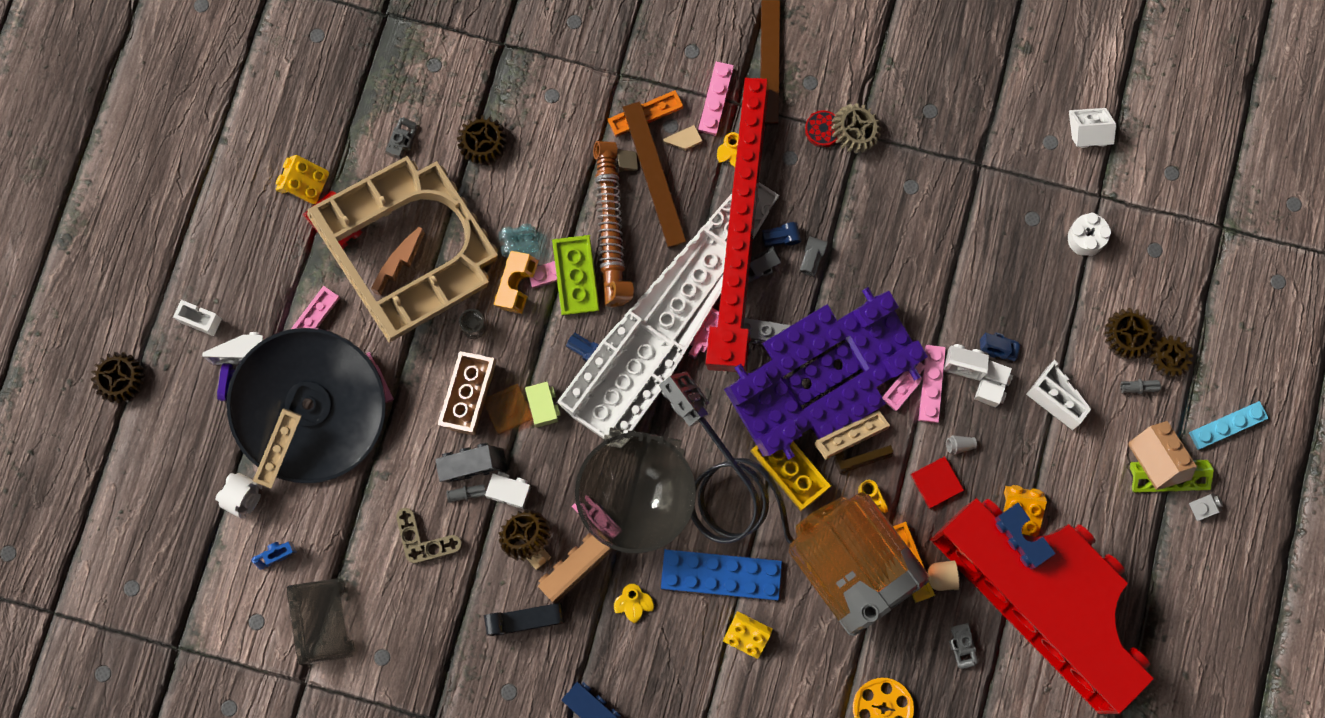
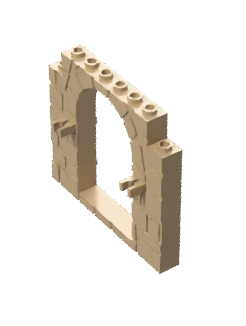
M408 156L308 209L307 216L389 343L486 288L489 283V277L481 269L496 261L498 256L496 246L493 243L490 244L486 231L479 227L475 214L473 212L470 213L466 200L459 196L455 183L448 179L445 168L442 165L440 166L437 161L417 171L418 168L413 160L410 161ZM416 200H436L452 209L459 217L464 228V246L461 251L450 261L376 302L338 241Z

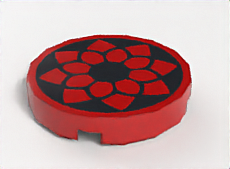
M822 110L810 115L805 125V135L809 142L818 147H830L836 143L838 138L832 137L835 131L831 130V127L834 125L832 123V120L835 118L834 113Z

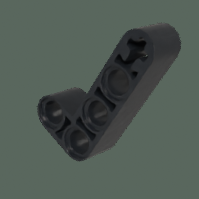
M562 603L484 615L487 636H497L565 623Z

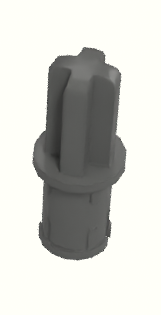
M1138 379V381H1121L1120 383L1122 394H1142L1143 392L1160 391L1161 384L1158 380L1142 381Z
M482 484L447 490V499L449 503L465 499L468 501L470 498L485 496L486 488Z

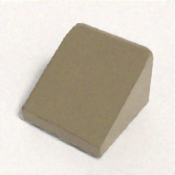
M617 150L619 172L638 170L635 151Z

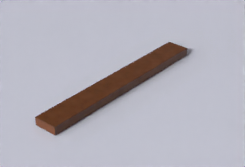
M761 0L760 78L767 79L769 86L765 124H778L780 0Z
M641 102L623 106L622 109L667 247L670 248L686 243Z

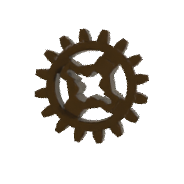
M1170 335L1168 339L1164 336L1160 341H1156L1154 343L1156 347L1150 350L1154 354L1149 356L1150 359H1154L1151 365H1157L1156 372L1162 370V376L1169 373L1170 378L1175 376V373L1177 376H1180L1182 371H1188L1187 366L1193 363L1189 359L1194 356L1188 352L1192 348H1186L1185 346L1187 341L1181 343L1180 337L1174 340L1173 335ZM1166 345L1165 351L1160 352L1161 348ZM1183 361L1181 366L1177 368L1178 362Z

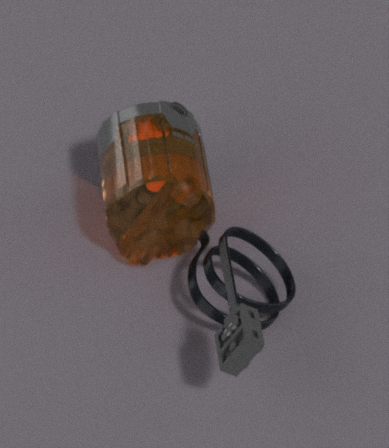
M688 372L671 375L659 385L662 389V394L670 400L675 412L686 421L689 427L700 422L727 459V461L704 471L696 479L689 493L688 509L690 517L704 536L715 542L731 543L753 533L765 521L769 510L768 491L760 476L752 468L745 465L748 464L756 468L764 476L776 497L784 536L790 544V555L849 635L856 636L930 582V576L871 496L863 492L856 494L850 499L840 497L811 513L796 525L797 538L794 540L790 534L784 500L774 479L756 461L747 458H734L705 419L709 414L704 407L710 402ZM721 467H733L751 493L754 503V514L749 527L743 533H730L721 529L711 519L704 503L706 485L711 476ZM745 472L755 480L762 494L763 510L760 519V499L756 488ZM700 483L701 485L698 491V507L700 513L705 522L709 525V527L712 530H714L719 535L727 538H722L711 533L701 523L700 519L697 516L694 500L696 490Z

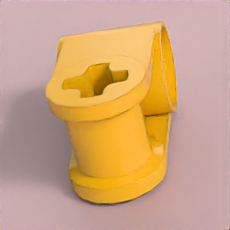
M866 480L858 487V493L868 518L872 519L874 515L881 512L887 513V505L881 496L876 482ZM865 484L872 487L873 491L871 494L864 492L863 487Z

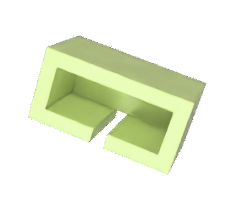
M548 382L525 387L535 427L558 422L557 416H560L558 404H553L552 398L555 397L553 386L549 387Z

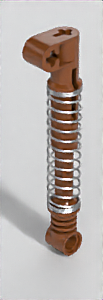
M596 141L593 155L597 160L598 170L595 175V183L601 184L600 187L596 188L597 191H601V194H597L596 197L602 198V201H598L596 204L602 206L597 211L603 213V215H599L597 218L603 220L598 223L601 227V230L598 232L601 233L599 238L601 244L599 247L602 248L600 252L602 258L600 261L603 263L600 265L604 277L605 306L620 307L632 300L634 287L632 282L623 281L622 277L625 264L621 259L624 254L621 252L623 250V246H621L623 240L620 238L623 234L620 231L622 225L619 224L622 219L619 217L621 205L618 203L620 200L618 196L620 190L617 187L620 184L618 182L619 175L615 170L618 148L615 142Z

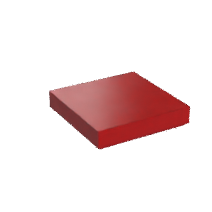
M945 456L910 474L929 509L964 491Z

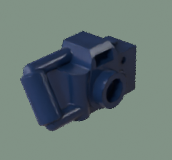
M985 332L980 339L981 351L988 353L989 356L993 358L998 356L1001 359L1011 361L1018 359L1019 342L1008 339L1003 334L997 332L994 335Z

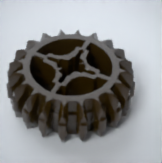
M482 115L480 120L475 116V121L473 122L468 119L469 125L462 124L464 130L458 131L460 136L457 137L459 142L457 146L458 149H462L460 151L461 155H466L467 161L472 159L473 164L479 160L481 166L483 161L490 164V159L496 162V155L502 157L501 151H506L504 144L508 143L505 138L507 133L503 131V125H499L498 120L493 121L491 116L487 120L484 115ZM489 130L497 135V141L489 137ZM468 139L475 143V151L467 145Z
M1128 308L1127 311L1121 309L1119 313L1115 312L1113 317L1107 320L1109 323L1104 326L1107 331L1103 335L1109 337L1105 340V343H1111L1108 348L1110 350L1115 348L1114 355L1120 352L1121 358H1125L1127 355L1130 360L1134 356L1138 359L1141 357V354L1146 355L1148 353L1147 350L1153 348L1151 344L1156 342V339L1153 337L1157 335V332L1152 331L1155 325L1149 324L1152 318L1146 320L1144 318L1146 313L1139 315V309H1136L1134 313L1132 308ZM1126 320L1124 329L1116 330L1118 323ZM1144 337L1141 346L1134 347L1136 339Z
M114 352L113 356L107 354L106 360L100 358L102 363L100 365L95 364V367L98 368L97 371H91L92 374L96 375V377L91 378V381L95 383L92 388L97 390L96 394L98 396L102 395L101 398L105 401L109 400L110 403H114L116 400L120 404L123 399L128 402L129 396L134 398L136 397L134 392L141 391L138 385L144 384L140 380L145 377V374L140 373L143 367L138 366L140 362L137 359L134 360V356H127L125 352H122L121 355L118 352ZM126 364L130 367L131 377L126 375ZM119 375H120L121 377H123V378H120L119 380H118V379L115 380L114 378H112V377H116V376H119ZM105 378L110 381V391L105 386ZM128 384L124 389L121 390L122 386Z
M525 509L523 513L518 511L517 515L511 514V519H505L506 525L501 526L503 531L499 532L501 549L506 552L505 554L516 561L519 559L525 561L526 558L532 560L534 554L538 556L540 550L544 551L543 546L549 544L547 539L551 537L549 533L551 529L547 519L533 509L531 511Z

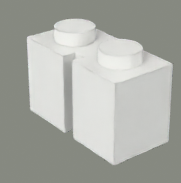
M183 300L180 301L173 316L178 322L212 336L215 335L222 320L217 314L203 308H198Z
M989 361L987 374L981 379L974 400L993 407H997L1000 403L1003 404L1007 394L1004 392L1005 385L1009 386L1013 377L1010 374L1012 368Z
M498 472V475L492 474L485 496L488 499L501 503L506 502L508 505L524 509L531 486L527 484V480L521 478L516 480L509 479L508 474Z

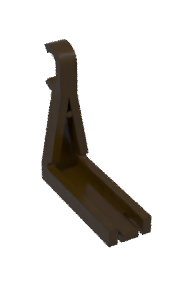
M889 445L847 460H843V452L833 457L839 474L890 458L894 451L892 446Z

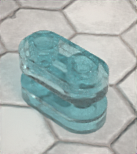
M523 224L519 228L504 227L498 233L499 241L506 243V245L501 246V254L504 257H509L510 251L529 254L539 250L538 241L532 240L537 234L536 228L531 226V224ZM524 240L523 242L513 243V241Z

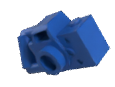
M288 541L283 544L275 542L267 546V551L254 556L252 562L259 570H262L286 559L288 556L297 553L293 542Z

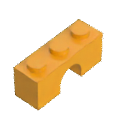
M510 251L503 276L501 277V283L495 296V306L504 311L522 314L527 295L518 291V284L525 277H534L539 260L530 254Z

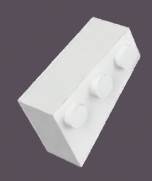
M1054 360L1026 395L1070 429L1074 430L1081 424L1091 409L1077 389L1074 390L1068 381L1069 378L1061 372L1057 366L1058 363Z

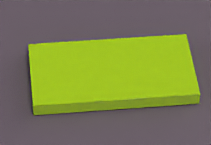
M590 235L552 239L561 315L599 311Z

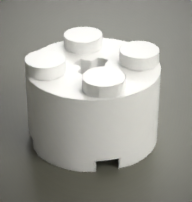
M1095 213L1085 214L1077 218L1069 229L1068 244L1079 255L1093 256L1099 253L1108 242L1111 230L1102 217Z
M230 473L224 488L217 493L216 501L219 502L220 508L243 519L245 518L243 515L246 512L250 514L258 504L261 497L258 491L259 488L262 489V485L253 482L251 478L241 473Z

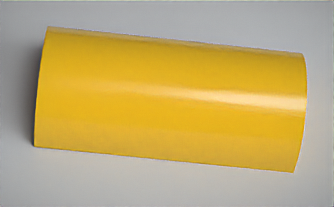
M794 441L789 446L795 456L789 460L783 450H778L770 456H763L756 445L751 449V453L800 511L808 507L831 487Z

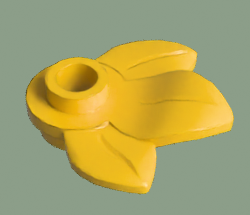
M732 132L727 134L724 138V143L718 147L717 159L719 163L729 160L730 164L735 167L738 133ZM735 140L736 144L732 145L730 141Z
M636 584L626 585L623 588L622 595L616 598L614 603L615 613L625 612L626 617L632 623H636L641 618L643 611H653L654 609L650 595L643 593ZM630 591L636 592L634 597H630L628 594Z

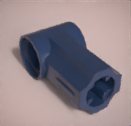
M797 222L786 223L778 228L762 230L765 247L781 244L790 246L801 242Z
M575 332L566 344L568 349L580 355L585 362L588 361L599 346V344L591 343Z

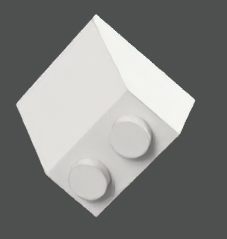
M1106 108L1069 110L1072 139L1077 147L1086 148L1094 145L1104 147L1114 144L1116 123Z
M951 345L947 351L943 371L980 381L987 374L989 355L984 354L981 350L973 349L971 351L965 349V346Z

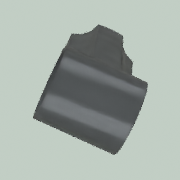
M809 236L800 272L808 276H815L827 241Z

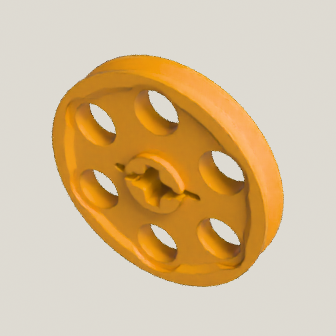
M876 678L868 681L857 691L853 701L854 718H860L859 712L862 709L869 711L870 718H895L896 716L913 718L914 705L910 693L901 683L890 678ZM883 683L891 685L892 691L890 694H884L881 691ZM865 689L873 692L872 700H864L862 693ZM899 696H904L907 699V705L903 708L897 705L896 700ZM884 702L888 709H894L895 711L888 710L881 714V710L872 707V705L880 706Z

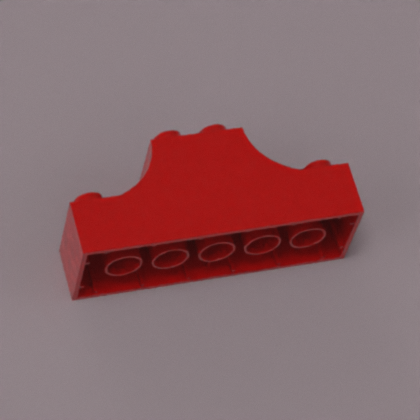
M976 498L964 506L930 541L950 561L956 562L957 569L1098 714H1120L1154 679L1146 671L1151 665L1149 660L1134 647L1127 652L1122 647L1115 624L1116 605L1121 592L1128 584L1121 577L1125 572L1122 564L1110 554H1106L1102 558L1092 547L1096 542L1094 536L1085 527L1078 524L1073 528L1068 524L1046 536L1023 535L1030 542L1044 537L1056 553L1036 568L1031 569L1022 563L1020 553L1017 550H1013L1009 545L1007 535L1001 533L996 527L995 523L997 522L995 518L1003 512L994 502L986 499L981 503Z

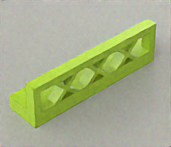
M1193 460L1197 467L1191 480L1186 481L1184 484H1176L1156 490L1140 463L1131 462L1130 470L1133 474L1132 491L1211 490L1214 470L1208 460ZM1200 477H1206L1205 484H1197L1195 481ZM1139 479L1149 480L1147 484L1138 486Z

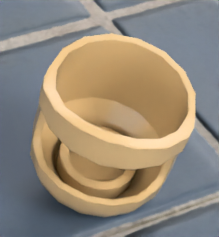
M955 561L937 562L929 567V584L934 590H959V577Z

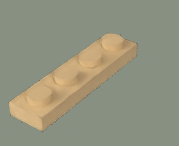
M284 408L282 409L253 482L272 488L302 415Z
M878 410L859 421L816 440L815 446L826 460L887 430L890 425Z

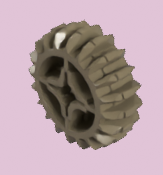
M858 103L853 106L848 104L835 114V118L832 120L834 125L831 127V130L835 132L832 137L838 138L836 143H842L841 149L847 147V152H851L853 149L855 154L859 151L864 153L877 144V139L881 135L879 131L882 127L878 126L880 120H875L876 114L872 115L870 113L871 108L866 110L865 105L859 107ZM847 117V119H848V122H847L848 126L845 128V126H844V121H845V118ZM868 129V137L865 140V130Z

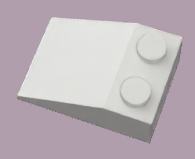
M250 332L249 335H241L203 352L202 356L211 364L222 365L223 363H231L232 365H238L254 346L266 338L261 333Z

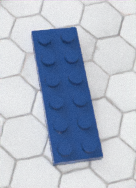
M664 549L661 589L778 601L782 561Z

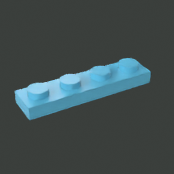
M1260 401L1195 429L1189 432L1197 450L1262 422L1268 419V416Z

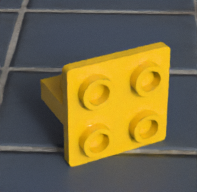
M737 611L723 642L758 659L771 636L772 628Z

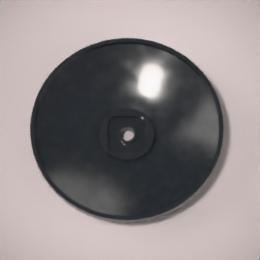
M294 328L267 337L243 357L233 373L229 384L227 417L237 445L246 457L259 467L282 409L284 408L302 415L276 478L294 483H318L347 473L362 462L370 453L380 436L385 419V392L381 377L370 358L349 339L337 333L319 328ZM307 398L314 402V406L311 409H306L303 406V401Z

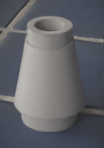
M952 435L950 438H947L946 447L949 453L955 455L976 449L977 442L975 437Z

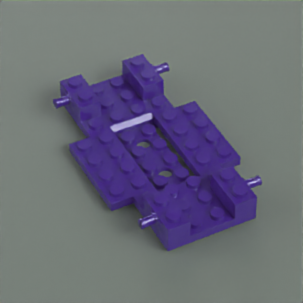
M869 287L863 289L862 292L868 301L838 320L828 304L762 343L772 359L771 361L751 373H746L742 364L734 367L740 378L724 390L763 456H770L778 450H783L789 460L795 456L789 445L795 439L802 436L803 432L812 428L819 440L849 424L863 419L885 405L886 403L876 388L885 381L906 371H909L914 381L921 377L916 366L928 356L920 342H912L894 311L899 306L890 291L874 297ZM844 339L845 342L843 344L834 348L830 352L816 359L815 361L798 370L785 379L783 378L784 375L788 374L789 372L793 371L794 369L798 368L802 364L806 363L807 361L811 360L812 358L816 357L817 355L821 354L825 350L829 349L830 347L834 346L835 344L839 343ZM839 359L842 361L843 367L841 370L834 368V360ZM860 369L862 370L859 375L803 409L800 407ZM805 378H808L812 383L809 389H805L802 386V381Z

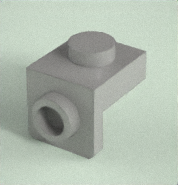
M1215 493L1189 503L1197 521L1223 511L1221 508L1223 507L1222 500Z

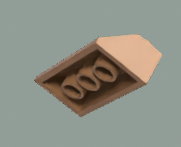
M595 532L593 535L589 533L582 540L584 543L579 548L575 546L568 553L569 557L564 562L560 560L553 567L555 570L550 575L546 573L540 578L538 587L553 604L562 599L612 552L611 546L598 533Z

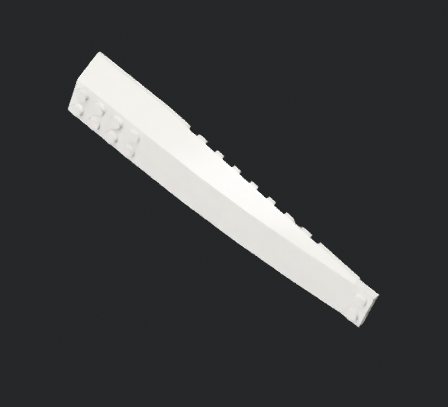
M760 182L753 239L769 214V210L779 198L778 194ZM732 194L698 231L697 235L689 241L682 252L675 257L674 261L662 272L660 277L653 282L646 293L638 299L637 303L625 314L624 318L602 340L557 401L575 420L604 440L622 446L662 391L659 385L672 375L721 294Z

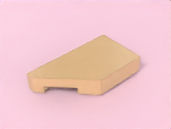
M693 125L663 139V142L686 151L701 144L702 139Z

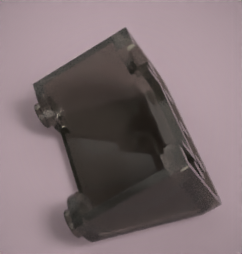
M340 578L287 586L290 617L299 665L309 666L353 657L352 652H355L354 641L350 640L346 633L341 601L343 593H346L344 581H341Z

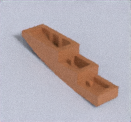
M418 227L388 258L371 287L375 294L381 296L388 279L396 281L403 265L411 266L425 234L422 228Z

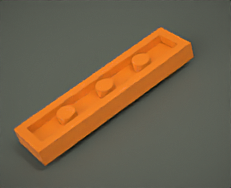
M676 90L641 104L647 124L683 109ZM624 112L608 118V123L615 137L630 131Z

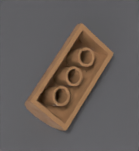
M459 352L438 421L439 426L458 433L475 435L496 366V359Z

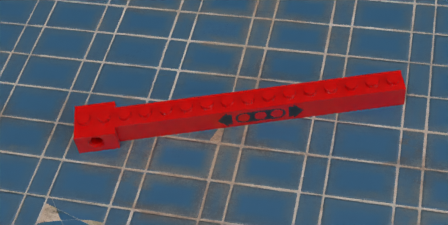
M745 78L718 326H710L706 355L707 369L713 371L737 372L734 367L742 364L747 373L750 333L749 329L743 328L769 93L768 80L762 78Z

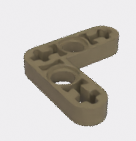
M402 508L397 512L396 519L405 556L409 562L418 564L455 554L461 550L462 541L455 535L422 543L414 512L409 508ZM404 512L408 515L411 514L408 522L410 525L414 524L413 527L402 528V526H406L405 520L401 519L404 516ZM409 530L414 531L416 534L415 539L412 541H407L405 538V534ZM451 539L458 542L455 545L456 549L446 547V552L443 553V546L440 542L444 541V545L450 544ZM432 544L439 546V552L436 555L429 553V547ZM425 546L426 558H424V554L418 555L416 560L410 557V554L413 553L412 550L415 549L417 552L423 551L422 547Z

